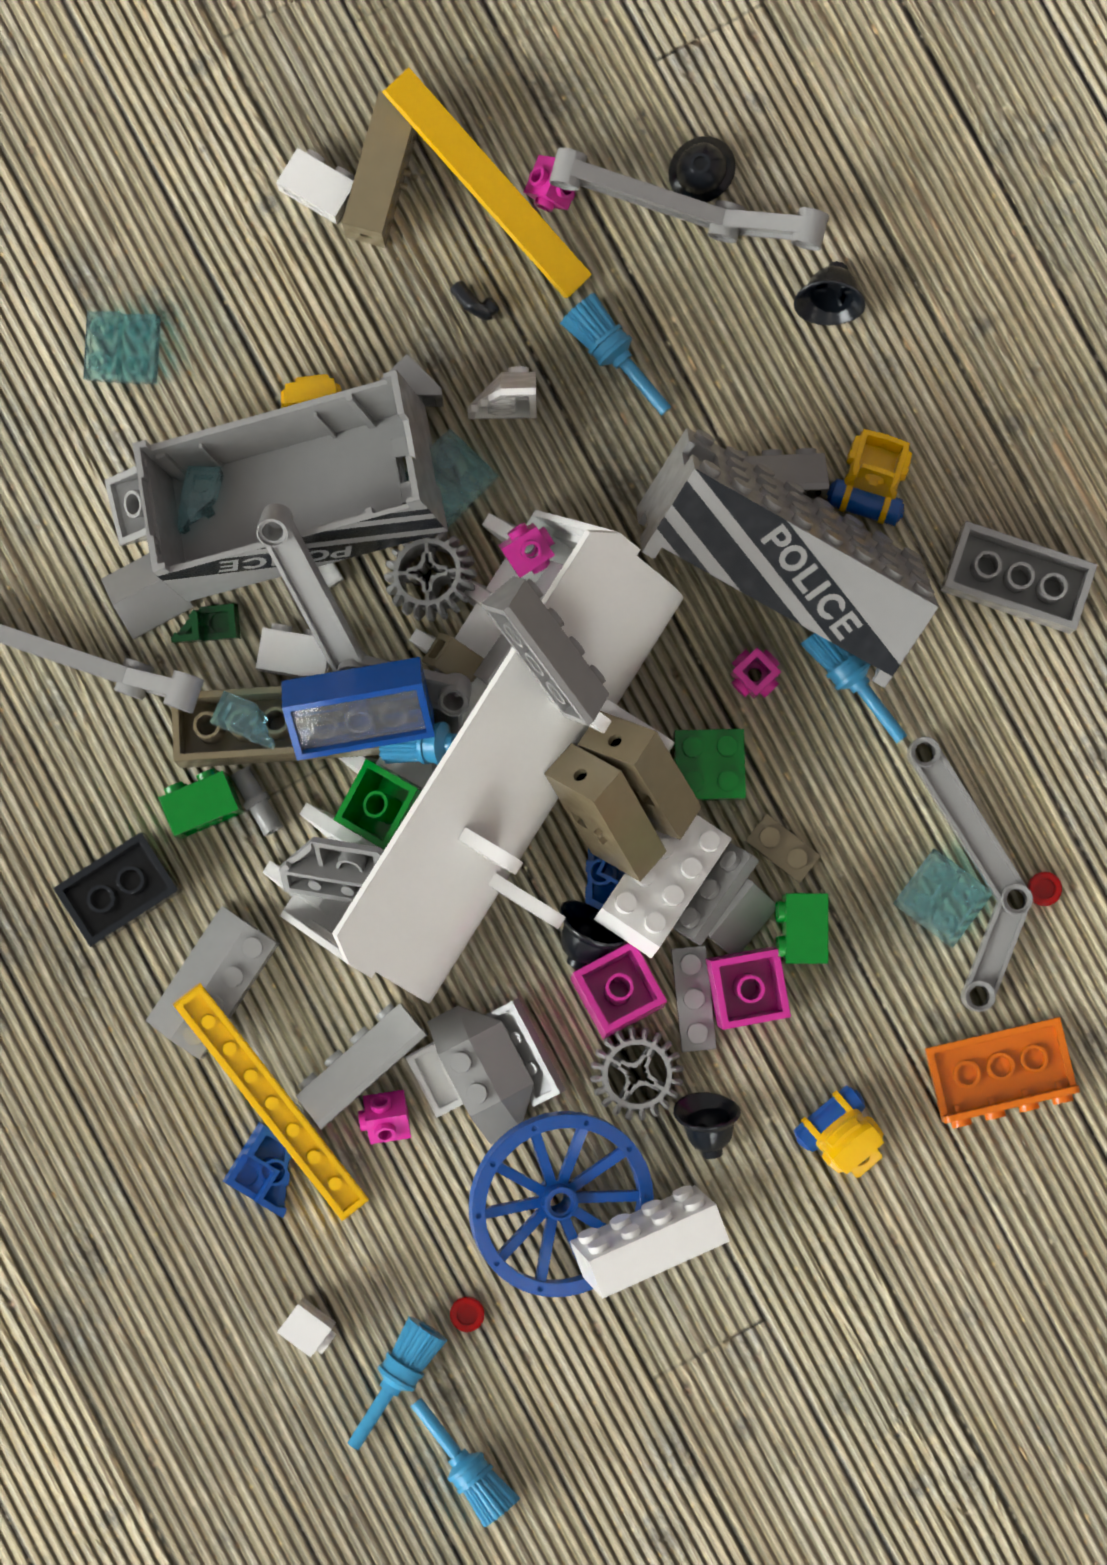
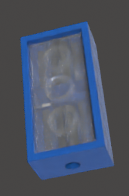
M420 657L281 681L282 710L297 761L435 737L433 707Z

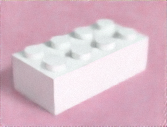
M696 815L681 840L656 831L667 852L641 882L625 873L594 918L595 921L650 958L660 948L732 839L698 815Z
M683 1186L673 1191V1195L665 1199L646 1202L636 1212L613 1217L609 1224L600 1228L583 1230L578 1234L577 1238L570 1241L583 1278L603 1299L730 1242L716 1203L697 1186Z

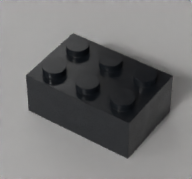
M143 832L138 833L53 888L90 947H97L183 892L146 833Z

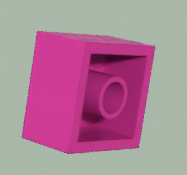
M629 943L578 969L571 976V981L603 1040L664 1008L667 1002L640 951Z
M770 946L705 958L716 1022L719 1028L725 1030L791 1017L781 957H778V948Z

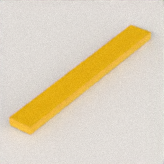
M409 67L382 91L387 99L564 298L570 297L592 275Z
M199 982L172 1003L342 1221L369 1201L363 1190L203 985Z

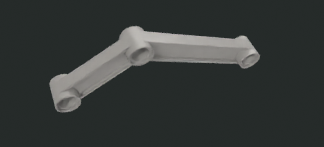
M562 147L557 150L549 183L555 187L569 191H578L581 186L708 228L707 235L709 237L726 243H736L739 235L791 240V243L797 247L813 251L821 250L829 215L821 210L801 207L799 208L798 215L745 211V208L739 204L718 200L715 202V205L586 163L588 156L580 151Z
M272 503L266 506L262 511L257 526V538L266 546L332 671L392 662L367 656L361 650L294 524L291 510L280 503ZM268 522H275L282 528H273ZM423 669L432 707L439 709L443 714L450 717L464 714L469 706L472 691L470 679L461 673L447 675ZM451 692L457 693V694H459L460 696H459V697H453V696H451L449 693H451Z
M0 624V644L116 683L114 691L136 699L143 700L145 693L165 697L163 704L193 714L204 682L201 678L174 670L172 678L153 674L154 667L129 658H125L123 665Z
M921 737L909 745L907 749L908 762L913 766L997 901L960 996L963 1005L967 1009L982 1012L991 1008L995 1002L996 994L1017 939L1033 903V896L943 754L938 742L931 737ZM926 744L931 748L932 758L929 762H921L916 758L915 749L917 745ZM1011 890H1017L1023 896V904L1019 909H1013L1007 903V895ZM976 986L982 987L987 995L985 1002L980 1006L972 1004L969 997L971 990Z

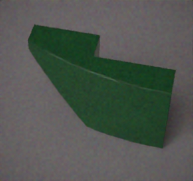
M238 604L201 607L199 610L193 609L188 616L187 622L178 633L175 632L171 637V643L241 639Z

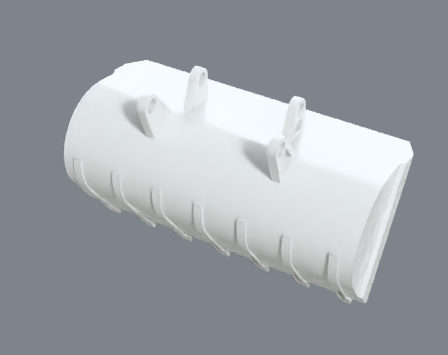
M535 510L526 525L534 523L538 530L545 527L555 542L550 547L555 556L549 560L550 562L554 561L563 565L541 601L547 609L552 608L558 613L564 622V625L561 627L568 638L572 636L580 643L585 651L582 655L589 666L594 665L604 676L606 682L603 683V686L609 692V696L600 711L655 730L617 706L682 602V594L669 581L640 559L637 555L641 549L621 533ZM490 513L482 524L501 542L510 538L507 533L516 527ZM528 545L525 548V552H530L534 545ZM506 557L487 587L469 579L468 581L475 585V590H465L464 592L470 599L469 603L474 608L455 639L483 658L487 656L502 632L481 603L512 577H519ZM545 569L537 574H533L530 571L521 578L526 579V581L531 579L536 584ZM416 628L409 641L426 654L436 637ZM513 647L489 685L478 678L471 682L472 691L469 706L466 712L462 714L463 726L434 772L432 771L431 763L407 762L385 764V761L381 759L382 757L376 760L370 756L339 758L357 774L364 761L368 759L392 770L423 788L352 902L287 892L291 899L280 915L338 958L370 978L376 972L429 1004L499 893L556 929L560 928L566 918L507 879L511 873L517 874L523 864L520 861L522 855L558 800V796L544 773L571 743L578 746V743L589 727L604 734L612 721L600 712L589 726L564 717ZM657 731L667 750L670 752L675 743L671 739ZM306 803L300 812L304 819L328 839L378 847L333 820L335 815ZM269 861L263 873L284 890L279 871L280 865Z

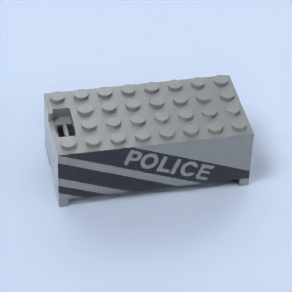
M397 370L383 373L384 380L151 445L146 440L132 443L152 572L187 602L282 577L266 546L259 541L256 534L262 511L272 503L283 504L291 510L293 522L317 567L448 532L441 490L436 484L430 448L433 446L425 404ZM403 457L406 459L409 481L406 479ZM268 522L273 528H282L275 522Z
M686 428L636 508L638 523L645 526L647 522V527L640 536L642 553L655 559L661 548L668 550L876 667L875 675L872 678L873 682L885 688L939 607L934 595L935 592L930 584V579L926 574V568L921 561L922 557L907 547H904L903 550L892 545L893 541L882 532L875 531L873 534L862 528L863 523L854 516L846 514L843 517L833 511L834 507L826 500L819 497L813 500L804 495V489L789 480L783 483L774 478L775 473L768 467L759 463L753 466L744 460L745 456L738 450L727 446L725 450L714 443L715 439L705 431L697 429L695 433Z

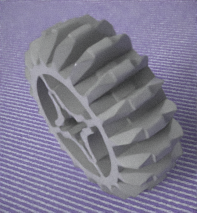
M445 532L438 534L436 538L434 535L415 540L412 543H404L402 545L405 548L402 551L396 548L392 549V554L397 559L396 561H386V566L393 570L384 574V579L392 583L386 588V591L389 595H395L392 603L396 607L402 606L401 611L406 616L413 612V617L420 621L426 613L427 620L434 622L438 612L445 620L448 618L447 609L451 608L455 613H458L460 608L456 603L459 600L464 603L469 602L470 599L464 592L465 590H475V585L468 581L477 577V572L469 568L475 563V560L472 556H466L469 549L465 544L459 545L460 540L453 535L448 539ZM436 551L452 556L456 568L449 569L447 566L439 565ZM422 555L419 564L409 568L411 563L418 556ZM433 569L437 574L431 575L430 581L428 582L424 577L430 576L431 570ZM412 582L414 585L422 586L425 600H419L410 596L406 583ZM452 583L449 590L439 597L441 588L446 584Z
M630 1027L628 1029L630 1038L624 1040L621 1031H617L615 1033L619 1041L617 1044L614 1045L608 1038L604 1040L605 1045L610 1048L607 1054L600 1049L596 1050L595 1054L604 1058L602 1064L592 1062L591 1068L600 1069L601 1075H593L590 1079L591 1082L602 1081L603 1086L595 1089L594 1093L596 1096L604 1092L607 1093L608 1097L601 1103L603 1107H607L614 1101L616 1106L613 1108L612 1113L615 1116L620 1113L623 1107L627 1109L625 1113L626 1120H631L633 1110H638L639 1119L643 1121L646 1117L645 1109L650 1108L651 1114L657 1117L659 1113L655 1105L660 1103L666 1110L670 1108V1104L664 1099L667 1094L672 1098H678L679 1094L670 1088L672 1084L682 1086L683 1080L673 1078V1072H682L684 1068L682 1065L672 1066L671 1061L678 1059L680 1054L674 1052L668 1056L666 1051L673 1045L671 1041L668 1040L662 1047L657 1044L661 1039V1033L656 1032L651 1041L647 1039L649 1034L648 1028H643L641 1038L635 1037V1028ZM630 1045L646 1046L643 1053L634 1062H627L615 1056L618 1051ZM655 1051L660 1055L665 1065L666 1077L664 1083L653 1077L649 1072V1064ZM646 1057V1061L643 1064L646 1070L643 1073H647L646 1077L652 1080L653 1083L638 1079L627 1090L631 1083L628 1078L631 1075H627V1070L621 1067V1064L629 1068L630 1066L637 1068ZM609 1064L620 1070L625 1076V1084L619 1096L614 1093L609 1084ZM639 1086H648L659 1092L655 1097L645 1102H628L631 1094Z

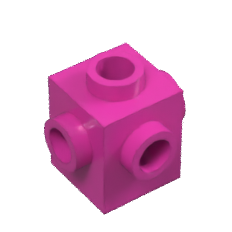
M539 155L523 193L535 200L534 205L544 211L552 212L554 208L568 210L576 191L564 190L551 185L549 180L555 157Z
M524 522L514 527L507 533L510 538L498 545L519 578L530 571L533 574L541 572L548 567L549 559L555 556L550 549L555 544L545 527L538 530L534 523L527 526ZM528 545H534L530 552H525V548Z
M757 647L750 653L745 649L731 663L735 667L730 674L734 678L731 684L743 697L749 694L755 699L761 694L765 698L779 685L776 678L781 673L777 668L780 663L768 650L762 652ZM751 669H757L760 672L761 678L758 681L749 679L748 672Z
M404 1090L363 1096L364 1110L358 1111L360 1130L368 1132L370 1144L411 1138L409 1112Z

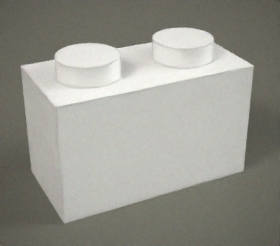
M297 148L276 182L279 191L331 222L338 224L347 206L354 175L342 167L337 166L334 170L324 164L325 158L311 149L304 152Z
M272 623L271 629L262 628L256 663L258 671L296 678L328 673L329 664L310 629H306L305 634L293 633L291 626Z
M302 1298L277 1333L311 1358L315 1351L322 1354L334 1339L336 1333L332 1331V1328L336 1322L305 1298Z

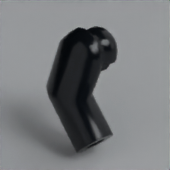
M464 281L456 282L450 289L452 295L466 311L483 321L491 320L492 316L499 312L500 308L493 298L487 297L481 303Z

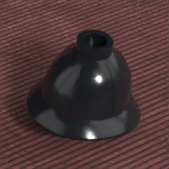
M711 136L697 137L687 141L676 151L670 162L668 173L672 190L703 202H710L718 198L730 186L735 175L736 164L733 152L726 143Z
M838 261L831 262L829 266L815 273L808 285L804 286L797 293L794 300V310L798 316L810 323L828 326L845 324L857 319L864 312L866 306L865 298L858 290L855 278L848 271V267Z
M568 900L562 903L560 914L566 917L563 921L561 943L564 952L568 955L567 963L570 966L580 969L586 966L587 963H592L607 955L612 948L623 945L625 940L594 920L600 910L580 901Z
M698 1092L688 1094L677 1101L673 1114L675 1119L684 1126L690 1143L695 1149L702 1151L703 1158L715 1159L723 1155L722 1148L730 1142L734 1123L739 1119L741 1109L733 1100L723 1095Z

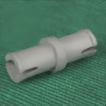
M247 766L231 775V779L235 782L245 800L243 806L246 811H251L263 836H268L281 829L283 825L268 801L270 799L269 794L262 791L251 771V767Z

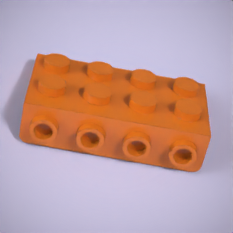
M1060 1017L924 1048L941 1121L945 1124L951 1123L952 1128L971 1125V1118L985 1115L986 1120L1005 1117V1110L1015 1107L1019 1108L1020 1113L1039 1109V1102L1052 1099L1053 1105L1073 1101L1072 1094L1080 1092L1079 1085H1076Z

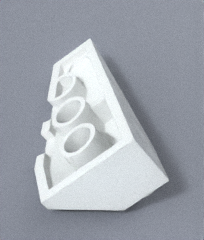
M524 366L509 367L508 372H501L468 406V419L537 418L536 372H529V367Z

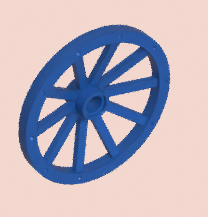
M556 1111L544 1113L511 1128L494 1143L481 1161L474 1176L469 1196L468 1213L472 1236L485 1261L510 1285L530 1294L545 1297L578 1295L593 1289L583 1278L582 1273L571 1278L547 1279L557 1221L560 1222L573 1252L570 1241L577 1238L578 1235L570 1219L572 1216L592 1228H600L606 1225V1223L579 1207L578 1203L636 1201V1212L641 1209L643 1204L654 1200L653 1184L648 1166L641 1152L613 1124L602 1118L582 1112ZM561 1128H575V1133L558 1177L555 1178L541 1133ZM588 1131L607 1138L618 1147L569 1181ZM530 1138L544 1179L542 1183L503 1163L515 1148ZM626 1157L634 1175L635 1190L577 1191ZM496 1172L536 1193L534 1197L486 1206L489 1187ZM563 1193L562 1201L557 1205L551 1206L552 1198L556 1194ZM538 1208L508 1241L496 1251L488 1233L486 1219ZM546 1218L535 1277H532L514 1269L505 1261Z

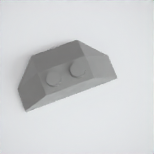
M313 837L281 864L279 871L284 892L352 902L384 852V849Z
M459 1005L427 1021L438 1056L469 1116L490 1144L496 1142L511 1128L523 1122L534 1087V1081L503 1021Z

